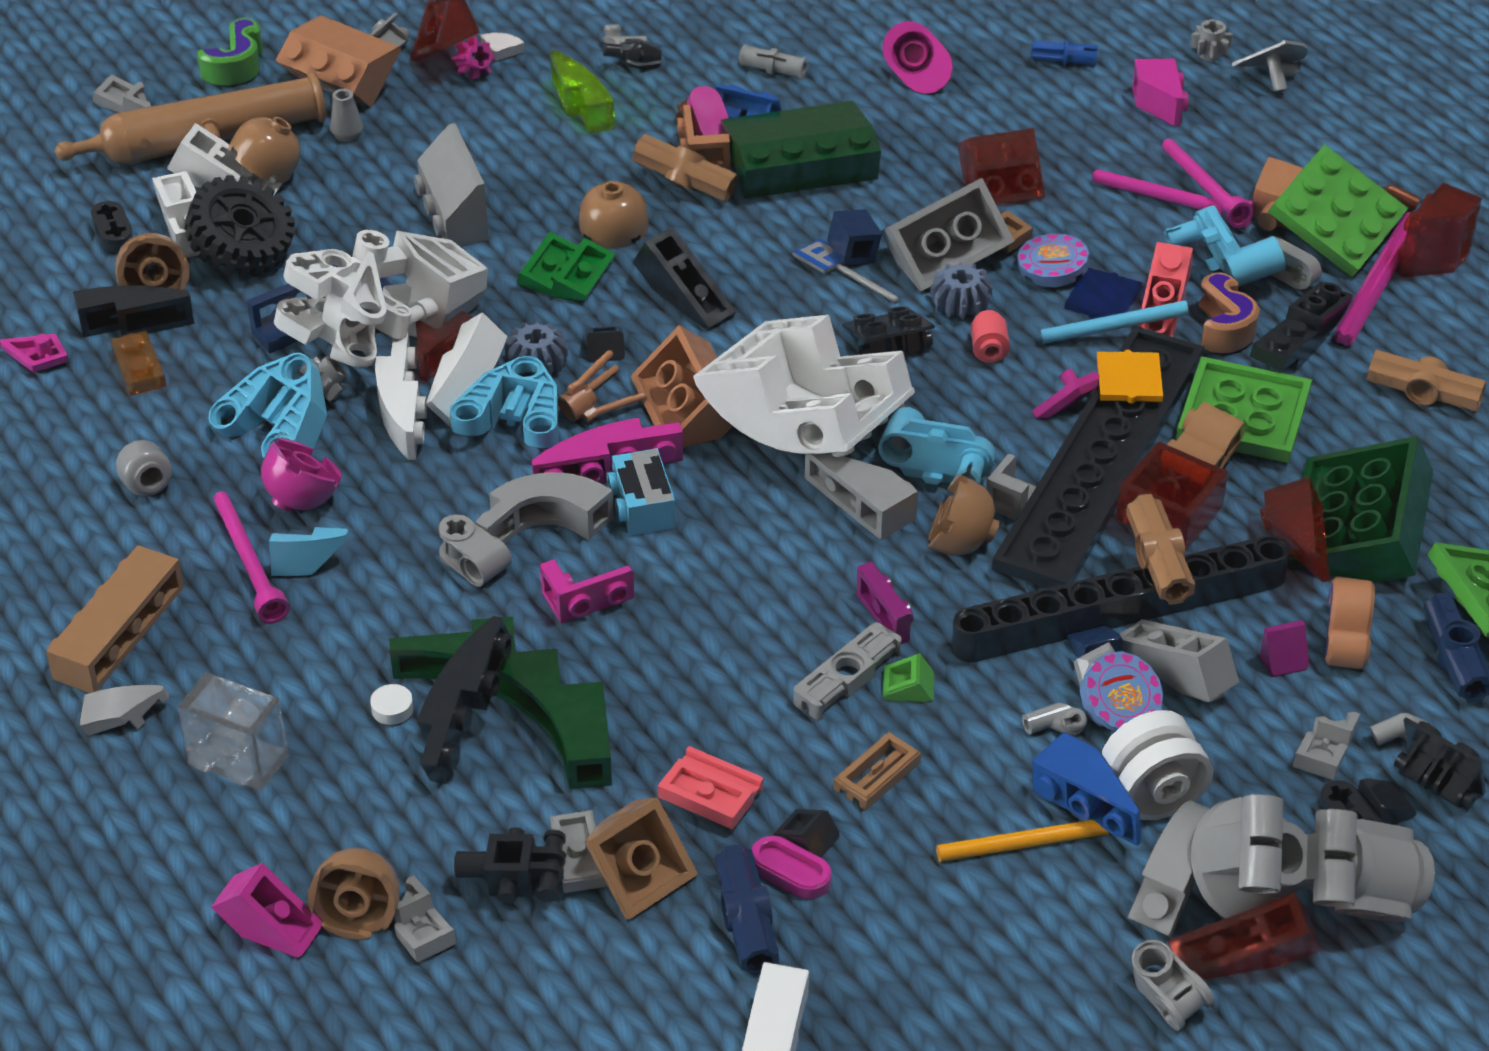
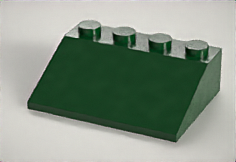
M853 101L721 119L723 133L729 134L730 155L736 174L739 176L738 181L744 199L878 179L881 148L873 126Z
M1414 436L1308 457L1288 543L1291 548L1288 567L1373 582L1415 576L1434 471L1419 437Z

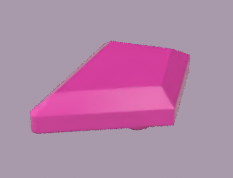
M39 334L37 336L0 340L1 349L33 373L69 362L68 355L56 334Z
M1072 368L1066 370L1059 375L1065 387L1032 410V414L1036 419L1050 418L1080 402L1097 388L1100 378L1098 373L1094 371L1077 378Z

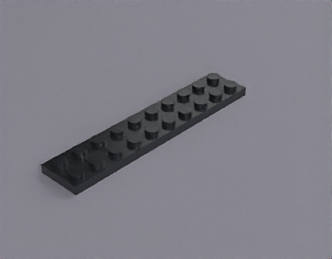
M1138 326L1133 327L1119 352L1131 350V352L1159 353L1163 402L1135 401V403L1130 404L1128 401L1100 400L1098 385L994 555L992 570L1045 588L1074 582L1197 369L1201 356L1203 357L1204 346Z

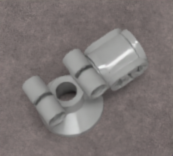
M1247 795L1222 801L1210 808L1198 823L1193 836L1191 863L1200 893L1209 906L1219 915L1239 924H1256L1276 918L1287 909L1298 890L1313 888L1314 904L1335 907V912L1379 921L1406 922L1411 921L1412 914L1423 907L1433 889L1435 877L1434 860L1428 847L1421 841L1414 840L1413 829L1357 819V813L1348 810L1325 809L1316 811L1315 833L1306 835L1301 828L1287 822L1283 817L1284 799L1270 795Z

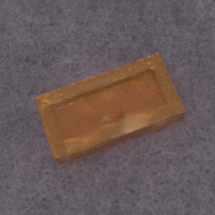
M147 331L131 333L110 340L114 357L130 396L167 387L165 375Z

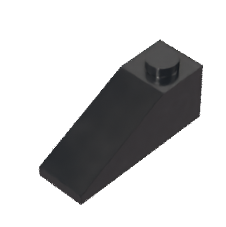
M673 227L647 240L633 260V264L656 293L708 331L735 315L736 310Z

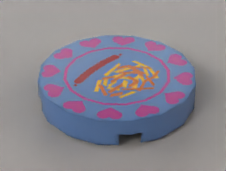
M1052 233L1040 235L1027 241L1019 249L1017 256L1018 269L1023 278L1026 279L1027 276L1033 279V284L1042 287L1069 285L1076 281V276L1081 273L1083 276L1088 271L1089 251L1082 241L1067 234Z
M1123 651L1109 652L1093 661L1085 671L1086 673L1081 681L1079 691L1083 708L1094 723L1100 727L1105 726L1107 729L1113 730L1111 733L1116 732L1123 724L1139 715L1161 710L1163 692L1160 680L1152 667L1138 656Z

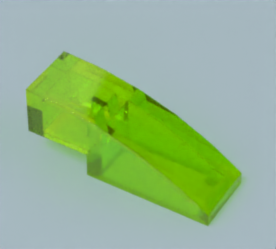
M557 50L550 51L551 79L567 116L581 114L588 133L615 129L614 100L607 88L592 72L571 57Z

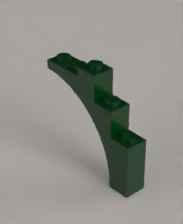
M513 616L501 617L509 634L512 636L513 643L508 659H503L500 668L501 681L496 697L513 704L534 720L553 742L564 764L569 789L612 786L611 755L603 682L561 685L557 649L516 652ZM490 618L472 620V632L389 638L393 679L427 678L436 680L459 647Z

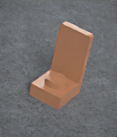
M683 105V117L677 118L680 146L702 155L708 162L730 170L729 134L694 136L690 105Z

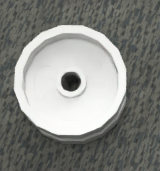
M1156 710L1135 717L1114 732L1102 749V756L1140 810L1141 820H1159L1173 816L1185 802L1189 800L1196 802L1212 782L1214 768L1201 745L1197 743L1183 716L1173 711Z

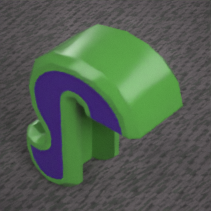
M240 18L230 23V50L214 48L203 49L197 52L200 75L204 81L217 86H233L246 83L257 76L260 71L259 55L263 52L258 22L249 18Z

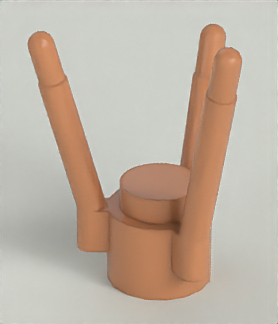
M611 350L604 353L578 380L567 386V392L558 397L560 410L571 422H575L581 417L586 422H589L599 415L646 399V393L642 392L594 408L593 405L597 403V398L593 390L618 372V365L612 366L588 385L586 383L613 356Z

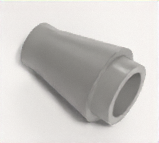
M339 89L333 93L330 131L339 141H354L361 135L363 122L355 104L353 92L348 89Z

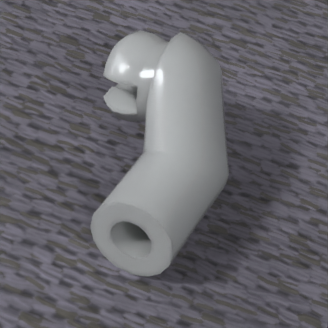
M610 24L604 27V43L620 45L625 39L634 38L647 41V36H621L619 24Z
M1055 703L1022 715L1023 727L1029 735L1047 728L1075 735L1082 732L1087 723L1084 711L1063 703Z
M1400 713L1370 726V731L1375 742L1380 746L1398 737L1407 741L1403 721L1405 717L1416 723L1427 721L1409 713Z

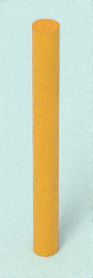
M1085 820L936 845V853L939 862L1108 835L1109 832L1103 829L1097 822Z

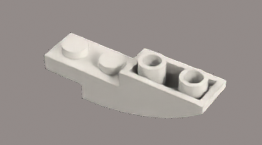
M407 332L406 337L403 339L393 338L391 356H376L375 373L380 413L384 426L398 450L408 460H416L417 445L424 444L425 439L424 422L420 421V419L427 418L426 396H420L419 383L414 379V371H410V369H417L416 347H410L409 333Z

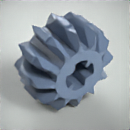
M960 261L957 266L946 264L944 269L936 270L930 296L932 297V303L936 305V311L946 312L948 318L960 316L963 320L968 315L975 318L979 312L987 310L990 304V297L992 296L993 285L991 284V279L987 277L986 270L976 269L975 263L966 266Z
M537 320L535 324L529 325L523 322L521 329H511V334L506 339L505 356H507V362L522 356L538 358L551 376L552 372H562L563 365L567 362L568 345H566L563 330L555 329L553 323L540 325ZM527 372V373H524V374H522V375H520V376H521V377L533 376L535 373Z

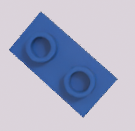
M715 85L729 118L741 117L743 112L747 113L746 116L782 111L779 98L770 93L750 92L736 85Z

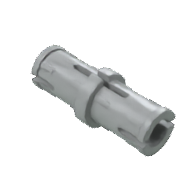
M744 44L739 54V64L741 66L745 65L766 70L767 74L771 75L777 72L803 79L808 68V59L806 57L802 58L784 54L777 48L766 50Z

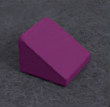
M1303 620L1264 628L1260 658L1270 676L1277 677L1308 669L1309 657L1306 626Z

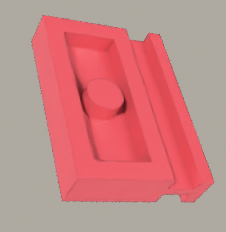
M689 746L686 749V755L682 759L679 758L658 784V798L733 830L753 804L755 795L762 792L764 777Z

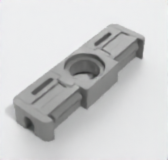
M875 622L794 687V705L800 710L807 707L809 709V716L816 720H822L824 710L843 695L849 698L875 676V669L894 653L900 656L901 637L881 623ZM844 666H852L858 672L854 675H843L837 670Z

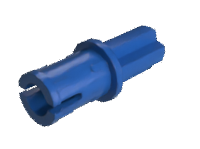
M1066 39L1064 43L1035 40L1032 43L1031 57L1034 60L1062 62V66H1066V63L1096 66L1098 45L1069 43V40Z

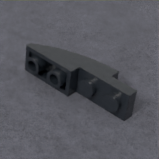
M1318 283L1289 305L1286 319L1253 343L1250 357L1281 371L1287 367L1296 371L1329 336L1352 302L1353 295L1343 291L1340 286L1334 283Z
M493 616L459 647L437 677L423 704L417 724L426 737L427 743L420 764L432 782L447 784L450 771L455 770L459 763V744L463 731L467 732L471 726L472 708L487 711L491 696L495 697L499 691L501 681L500 668L503 659H508L513 643L512 636L509 634L501 617Z

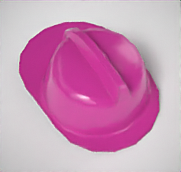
M912 21L901 22L892 27L886 34L882 46L884 58L889 67L909 88L918 93L930 94L945 87L951 78L953 70L952 58L947 49L926 27Z

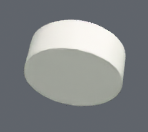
M397 684L384 685L375 690L371 696L372 715L375 720L382 724H400L406 721L413 713L412 694L404 686Z

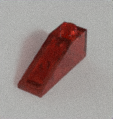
M1310 477L1264 491L1265 508L1260 509V513L1266 530H1273L1277 537L1284 539L1290 545V553L1321 582L1330 580L1324 509Z
M1296 893L1168 940L1169 947L1176 956L1203 980L1279 967L1322 951L1309 912Z

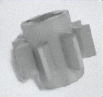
M1206 20L1201 26H1196L1195 33H1192L1190 47L1198 48L1197 55L1201 59L1216 61L1222 55L1226 56L1228 54V48L1232 46L1233 33H1225L1226 26L1221 21Z
M317 356L314 359L311 358L310 360L318 366L324 398L326 397L329 402L333 399L335 400L347 388L341 382L347 376L345 370L329 356H326L322 361ZM306 364L300 370L303 375L307 371Z

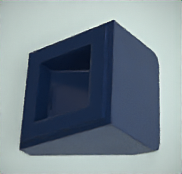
M1105 625L1067 635V640L1077 658L1108 642L1115 652L1122 651L1123 639L1121 635Z

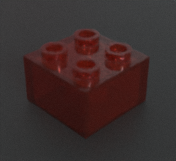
M1158 441L1121 483L1116 520L1131 526L1126 515L1127 504L1136 500L1139 495L1152 494L1155 499L1161 500L1172 529H1180L1186 550L1222 508L1228 471Z

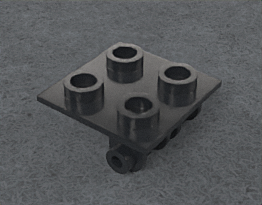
M906 306L888 309V314L879 316L871 313L859 314L853 317V321L842 323V327L864 342V345H860L858 348L859 355L896 351V347L898 351H903V354L906 355V353L926 351L928 346L933 345L932 334L930 331L926 332V330L934 329L935 325Z
M1405 717L1403 721L1409 753L1400 752L1394 762V766L1399 769V774L1416 784H1419L1422 780L1421 787L1427 789L1441 771L1442 773L1433 786L1432 793L1435 795L1440 794L1441 798L1458 808L1465 806L1470 809L1478 796L1473 791L1481 795L1486 793L1482 759H1480L1479 754L1464 743L1458 742L1455 745L1442 738L1440 731L1431 724L1424 721L1416 723Z

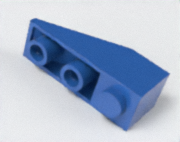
M1064 732L1032 760L1035 793L1039 794L1043 799L1052 801L1073 812L1079 818L1097 822L1103 829L1116 837H1121L1136 846L1141 843L1140 810L1098 749Z

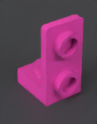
M555 559L540 564L542 594L561 624L634 598V572L630 566H625L574 584L571 575L568 572L563 573Z

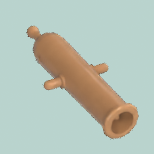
M310 71L307 73L306 78L117 112L101 123L99 134L90 139L74 143L62 141L57 144L55 154L60 160L69 161L75 155L101 152L105 153L109 160L115 163L135 164L175 154L179 144L195 123L223 141H228L233 138L243 123L255 117H269L272 119L273 117H280L290 125L313 119L323 123L326 121V105L320 81L316 73Z

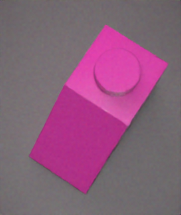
M263 863L235 874L211 906L241 937L297 958L304 954L322 928L321 924L323 921L314 912L312 914L309 907Z

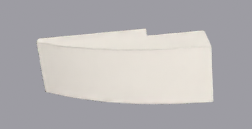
M187 171L152 178L171 239L182 248L186 258L200 255L201 251L194 253L191 249L192 241H187L185 236L187 230H184L189 206L197 192Z
M480 313L461 325L453 349L442 355L426 401V405L450 427L451 405L485 372L494 369L507 339V335L484 313Z
M767 962L763 963L742 1051H796L799 1040V1027L809 993V970Z

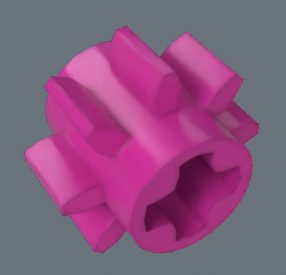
M477 36L468 38L467 43L464 41L457 43L458 52L456 56L451 58L459 68L457 73L469 72L470 80L479 78L480 73L483 75L490 73L489 65L493 59H496L488 48L490 43L478 44Z

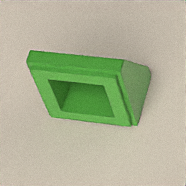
M920 653L884 666L883 698L885 700L929 702L934 700V671Z

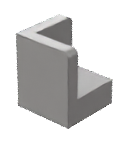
M1008 454L987 478L986 490L993 498L995 512L1016 520L1036 486L1015 478L1016 456Z

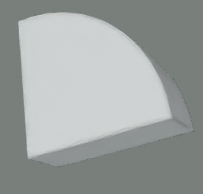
M505 33L480 35L481 44L490 43L488 48L496 58L494 61L525 52L524 42L513 35Z

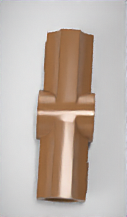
M643 134L634 148L632 161L651 171L665 175V179L686 189L693 190L694 188L726 203L736 189L739 177L736 173L706 161L705 157L682 146L676 148L647 134Z
M1380 350L1375 351L1367 374L1369 382L1404 391L1407 397L1418 405L1426 406L1439 401L1477 413L1487 386L1485 380L1448 370L1446 364L1436 357L1427 356L1415 361Z
M1152 494L1139 495L1136 500L1127 504L1126 512L1136 537L1135 547L1138 563L1142 569L1149 570L1160 599L1166 600L1169 605L1183 603L1188 596L1194 594L1195 582L1185 561V544L1182 533L1178 528L1172 529L1161 500L1155 499Z

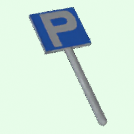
M821 238L794 251L792 254L822 273L835 268L890 301L898 302L899 300L898 296L842 265L830 244Z

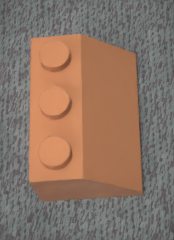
M320 15L290 31L275 61L298 78H306L308 72H314L322 88L332 92L339 89L351 90L354 101L372 108L401 48Z
M678 325L630 377L638 394L644 392L647 395L646 399L642 400L654 426L680 422L683 431V447L720 439L733 426L721 417L705 399L696 386L693 377L718 358L710 342Z

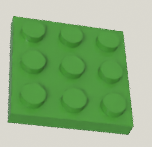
M1324 144L1274 202L1268 213L1353 278L1408 208Z
M1201 356L1177 428L1176 439L1185 431L1182 429V423L1188 412L1192 408L1197 410L1203 402H1206L1245 422V434L1235 452L1290 463L1310 394L1312 379Z

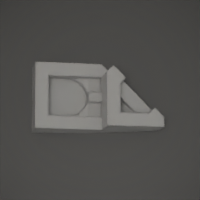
M112 74L93 92V103L117 112L151 106L150 102L146 100L143 82H137L135 85H132Z
M133 685L85 694L80 727L88 736L124 725L128 721L135 729L139 730L145 723L143 715L153 704L164 703L169 698V692L161 685Z
M1347 713L1346 720L1340 721L1330 720L1326 716L1316 717L1313 731L1306 733L1296 752L1293 767L1334 780L1352 741L1359 722L1360 713Z
M413 875L405 883L407 891L402 901H399L394 914L396 920L394 928L400 942L418 963L457 944L454 929L434 908L431 894Z

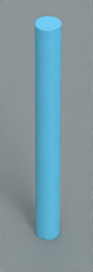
M1184 300L1042 329L1040 331L1043 344L1185 316L1189 315L1187 302Z

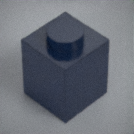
M867 209L834 211L827 241L842 265L875 263L882 233Z

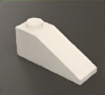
M196 123L179 144L167 168L173 173L187 171L193 185L197 188H201L207 181L211 183L213 178L221 177L224 181L226 175H234L236 182H238L240 176L248 177V184L253 185L255 180L262 182L261 189L265 190L269 186L275 190L274 195L283 184L278 183L281 177L272 175L269 180H266L248 171L235 159L238 152L234 148L230 151L228 143Z

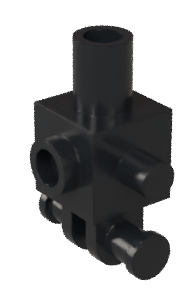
M518 827L510 828L507 834H489L487 851H456L454 859L455 877L486 878L490 896H498V900L503 903H513L516 896L534 897L535 884H539V887L536 889V897L544 902H553L558 898L557 884L562 882L564 877L563 866L566 862V853L562 848L566 842V835L559 830H548L544 834L545 846H536L533 834H525V831Z

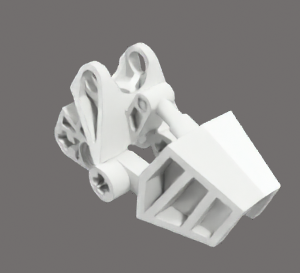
M363 230L356 236L352 257L336 249L290 255L285 265L284 280L314 299L300 297L280 301L277 304L274 324L279 330L305 345L318 337L333 345L330 358L354 367H368L375 363L377 354L375 328L395 339L405 338L408 332L410 336L436 343L480 303L487 288L488 268L452 240L396 231L393 247H388L389 239L384 234L374 230ZM406 274L405 284L384 286L382 292L379 278ZM350 351H362L366 357L356 356Z

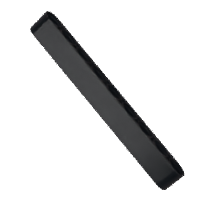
M1270 535L1185 555V561L1195 582V589L1193 595L1188 596L1183 603L1169 605L1166 600L1160 599L1149 570L1137 566L959 610L954 616L952 652L956 658L962 661L977 662L1067 640L1068 634L1104 625L1112 629L1137 623L1142 619L1149 620L1276 589L1285 582L1291 548L1284 539Z

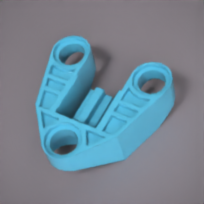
M293 353L257 367L211 407L208 417L210 424L224 436L237 437L248 433L257 425L267 420L274 427L262 443L261 452L263 457H265L272 442L274 441L275 443L278 438L294 440L314 449L327 417L318 366L305 354ZM306 364L307 371L305 375L296 380L299 368ZM235 415L231 423L221 425L226 418Z
M532 356L518 357L485 372L451 405V430L457 434L467 436L482 435L491 428H494L499 416L500 419L507 420V425L515 426L516 422H521L528 408L523 420L524 443L536 448H551L559 443L557 385L538 358ZM527 372L535 373L533 376H528V377H521V376H520V375H522V374H524V373H527Z

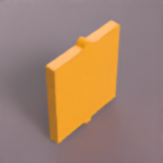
M1125 350L1124 352L1097 351L1100 400L1128 401L1130 404L1135 403V401L1163 402L1159 353L1131 352V350Z

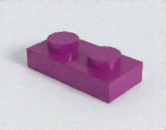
M872 561L858 566L856 594L877 623H881L901 637V644L909 642L910 626L914 620L909 603L899 598L893 589L889 577L885 574L882 575Z

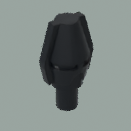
M625 39L620 45L604 43L603 56L616 57L619 61H623L625 65L633 68L642 69L661 65L662 51L660 47L641 39Z

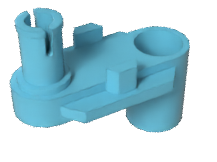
M1214 205L1196 211L1193 220L1164 230L1168 244L1185 246L1199 240L1203 243L1205 242L1213 255L1212 258L1205 260L1209 271L1215 273L1222 270L1223 273L1238 281V287L1286 269L1282 249L1274 236L1240 248Z
M901 407L890 415L878 446L879 454L887 464L899 467L905 476L922 478L925 483L938 485L940 482L951 483L958 474L980 484L981 478L991 472L996 457L995 448L992 443L986 438L975 436L970 427L928 421L924 419L920 412L910 407Z

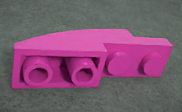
M639 418L603 425L579 433L545 450L532 460V474L550 472L569 473L592 479L601 484L607 483L606 474L612 472V456L658 448L663 464L683 461V431L680 422L642 428Z

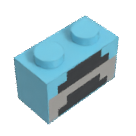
M658 448L612 456L613 472L606 474L608 488L613 490V495H617V499H615L618 522L625 521L629 537L676 529L675 499Z

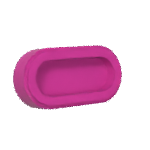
M696 87L692 90L687 100V105H690L692 123L697 136L724 134L721 127V119H728L729 117L720 94L711 87Z
M778 836L763 837L753 844L751 850L758 875L763 879L803 899L819 898L830 889L831 868L821 857Z

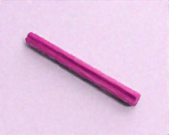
M1407 212L1400 219L1336 328L1334 340L1337 344L1343 343L1345 346L1353 344L1419 230L1421 218L1418 214L1413 215L1411 212Z

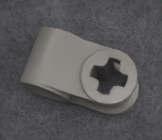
M455 514L443 518L440 522L438 532L443 539V543L439 548L440 560L465 577L470 584L475 587H481L511 565L512 557L507 546L499 538L490 535L476 525L470 518Z
M1147 940L1140 943L1134 949L1132 965L1136 987L1155 1006L1162 1018L1173 1029L1180 1031L1185 1027L1184 1021L1203 1006L1210 1008L1215 1004L1214 995L1203 979L1197 973L1190 970L1165 943L1157 940ZM1153 965L1163 967L1162 970L1154 973L1145 971L1147 967Z

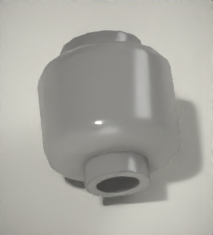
M138 440L127 444L119 452L116 459V472L128 490L135 495L147 497L163 491L169 484L172 476V465L165 453L155 443Z

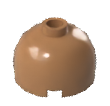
M255 117L248 120L236 131L228 147L230 151L234 148L238 152L235 159L248 171L266 180H269L272 175L281 177L278 183L289 181L300 159L298 139L291 131V125L280 117H273V119L269 117Z
M608 181L594 186L585 194L579 206L578 221L581 236L583 238L585 235L590 237L592 242L604 248L613 249L632 245L631 239L640 235L641 240L649 228L645 199L634 187L622 182Z
M156 232L141 233L130 238L120 248L115 259V277L120 286H155L184 290L189 280V263L182 248L171 238Z
M958 474L947 489V491L953 493V496H949L945 503L941 502L936 512L928 540L931 541L928 547L951 556H966L978 550L984 541L992 542L998 530L999 521L994 519L995 504L986 488L976 481Z
M355 847L341 850L330 855L317 868L307 891L308 907L312 914L314 910L316 911L317 915L323 920L321 926L328 932L344 939L363 940L370 938L372 932L379 931L382 928L385 930L394 917L400 897L399 879L391 864L379 853L367 848Z

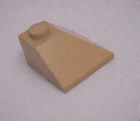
M658 797L634 800L601 821L585 841L625 919L633 918L698 875Z

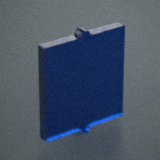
M1088 267V271L1083 276L1081 275L1066 300L1064 309L1088 315L1090 319L1128 312L1138 296L1143 282L1118 276L1116 272L1107 273Z

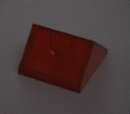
M427 0L410 60L417 62L480 33L465 0Z

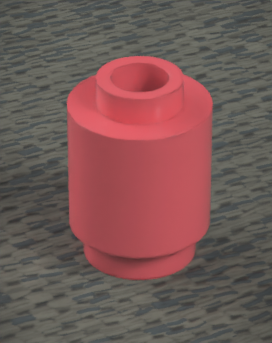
M985 310L977 314L970 328L974 355L980 361L986 363L1001 361L1008 355L1010 350L1006 320L993 310Z

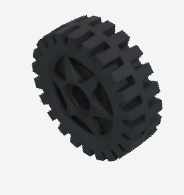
M226 175L224 181L221 177L213 178L211 183L209 181L204 183L192 199L184 230H187L185 234L187 241H192L190 247L194 253L201 251L199 258L204 263L209 259L212 260L211 267L217 271L220 266H224V273L232 275L234 270H238L239 277H247L249 272H251L253 277L261 276L263 271L267 274L273 270L274 266L278 267L281 264L295 232V219L290 217L292 213L290 206H284L285 199L281 195L273 197L275 190L269 186L265 190L261 189L262 182L255 180L253 185L248 184V177L240 176L238 182L235 181L234 175Z

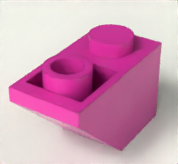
M1135 59L1132 89L1136 107L1173 126H1180L1182 112L1188 111V93L1183 92L1184 75L1183 72H1178L1175 59Z

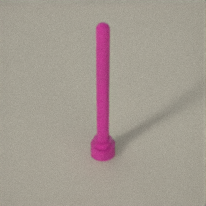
M1166 139L1163 141V150L1222 206V217L1232 227L1241 228L1251 221L1254 210L1250 203L1241 196H1231L1174 140Z
M1095 170L1092 174L1093 181L1098 184L1199 210L1214 205L1219 214L1222 215V206L1210 197L1104 170ZM1246 200L1248 203H1250V204L1252 205L1253 210H1254V209H1255V202H1254V201H1250V200ZM1250 221L1247 225H1245V226H1243V227H1241V228L1247 229V228L1249 227L1251 221Z
M223 491L217 492L214 496V503L257 593L254 600V608L258 617L267 624L279 622L288 615L290 610L289 603L281 590L271 586L229 495Z

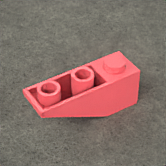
M1161 242L1156 243L1141 309L1185 300L1192 269L1193 248ZM1179 317L1137 326L1174 337Z

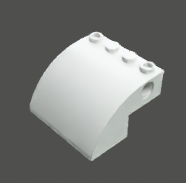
M829 315L765 321L693 376L696 386L721 417L743 434L759 443L778 450L799 454L832 453L834 457L852 453L855 450L854 446L859 441L871 437V431L875 427L888 422V416L895 410L905 407L904 402L915 393L914 387L912 388L903 351L840 357Z

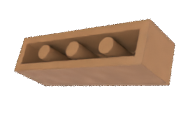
M137 545L129 556L119 563L116 571L110 578L97 588L94 596L84 608L73 616L71 623L59 637L51 641L46 654L52 679L88 693L98 691L184 588L179 559Z

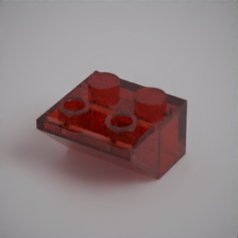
M1034 128L970 137L957 144L962 175L966 185L982 178L996 205L1046 196Z
M1442 183L1433 194L1428 193L1421 207L1416 212L1411 211L1405 221L1404 231L1407 232V235L1398 254L1399 259L1402 260L1399 275L1415 277L1454 273L1470 255L1482 198L1446 183Z

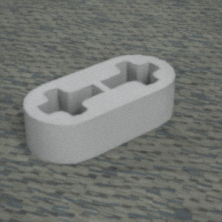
M1276 238L1285 258L1286 269L1271 276L1299 290L1306 289L1316 283L1322 273L1318 260L1313 255L1289 242Z

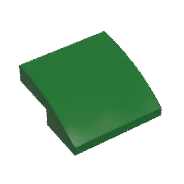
M549 232L520 271L516 283L557 298L585 301L616 254L586 238L578 246Z

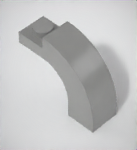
M550 472L527 475L511 480L489 493L491 509L481 514L475 524L490 535L499 538L504 544L524 529L547 524L568 528L590 540L614 519L613 490L592 479L575 474Z
M1189 800L1172 816L1159 837L1143 870L1142 875L1145 877L1129 913V919L1172 937L1196 882L1191 863L1193 836L1198 823L1210 808Z

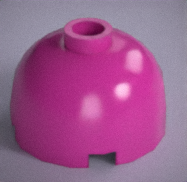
M278 438L275 443L274 441L272 442L261 465V479L266 491L273 497V504L278 508L288 512H292L293 509L309 510L318 508L326 503L334 493L342 478L339 468L326 457L323 458L322 462L313 458L311 454L314 449L294 440Z

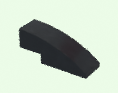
M110 286L73 291L83 337L120 330L122 339L195 324L189 291L155 286Z

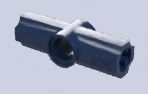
M1450 592L1436 593L1432 599L1424 602L1423 614L1439 649L1437 664L1441 669L1449 673L1459 697L1466 699L1467 703L1482 702L1489 695V667L1479 647L1480 630L1476 625L1467 620L1462 606L1457 602L1456 598L1451 596Z
M741 844L727 846L724 851L715 855V869L722 891L721 907L726 931L732 932L741 970H746L752 975L761 974L764 962L779 964V949L776 945L775 934L772 929L773 919L769 892L766 886H761L752 850L744 848Z

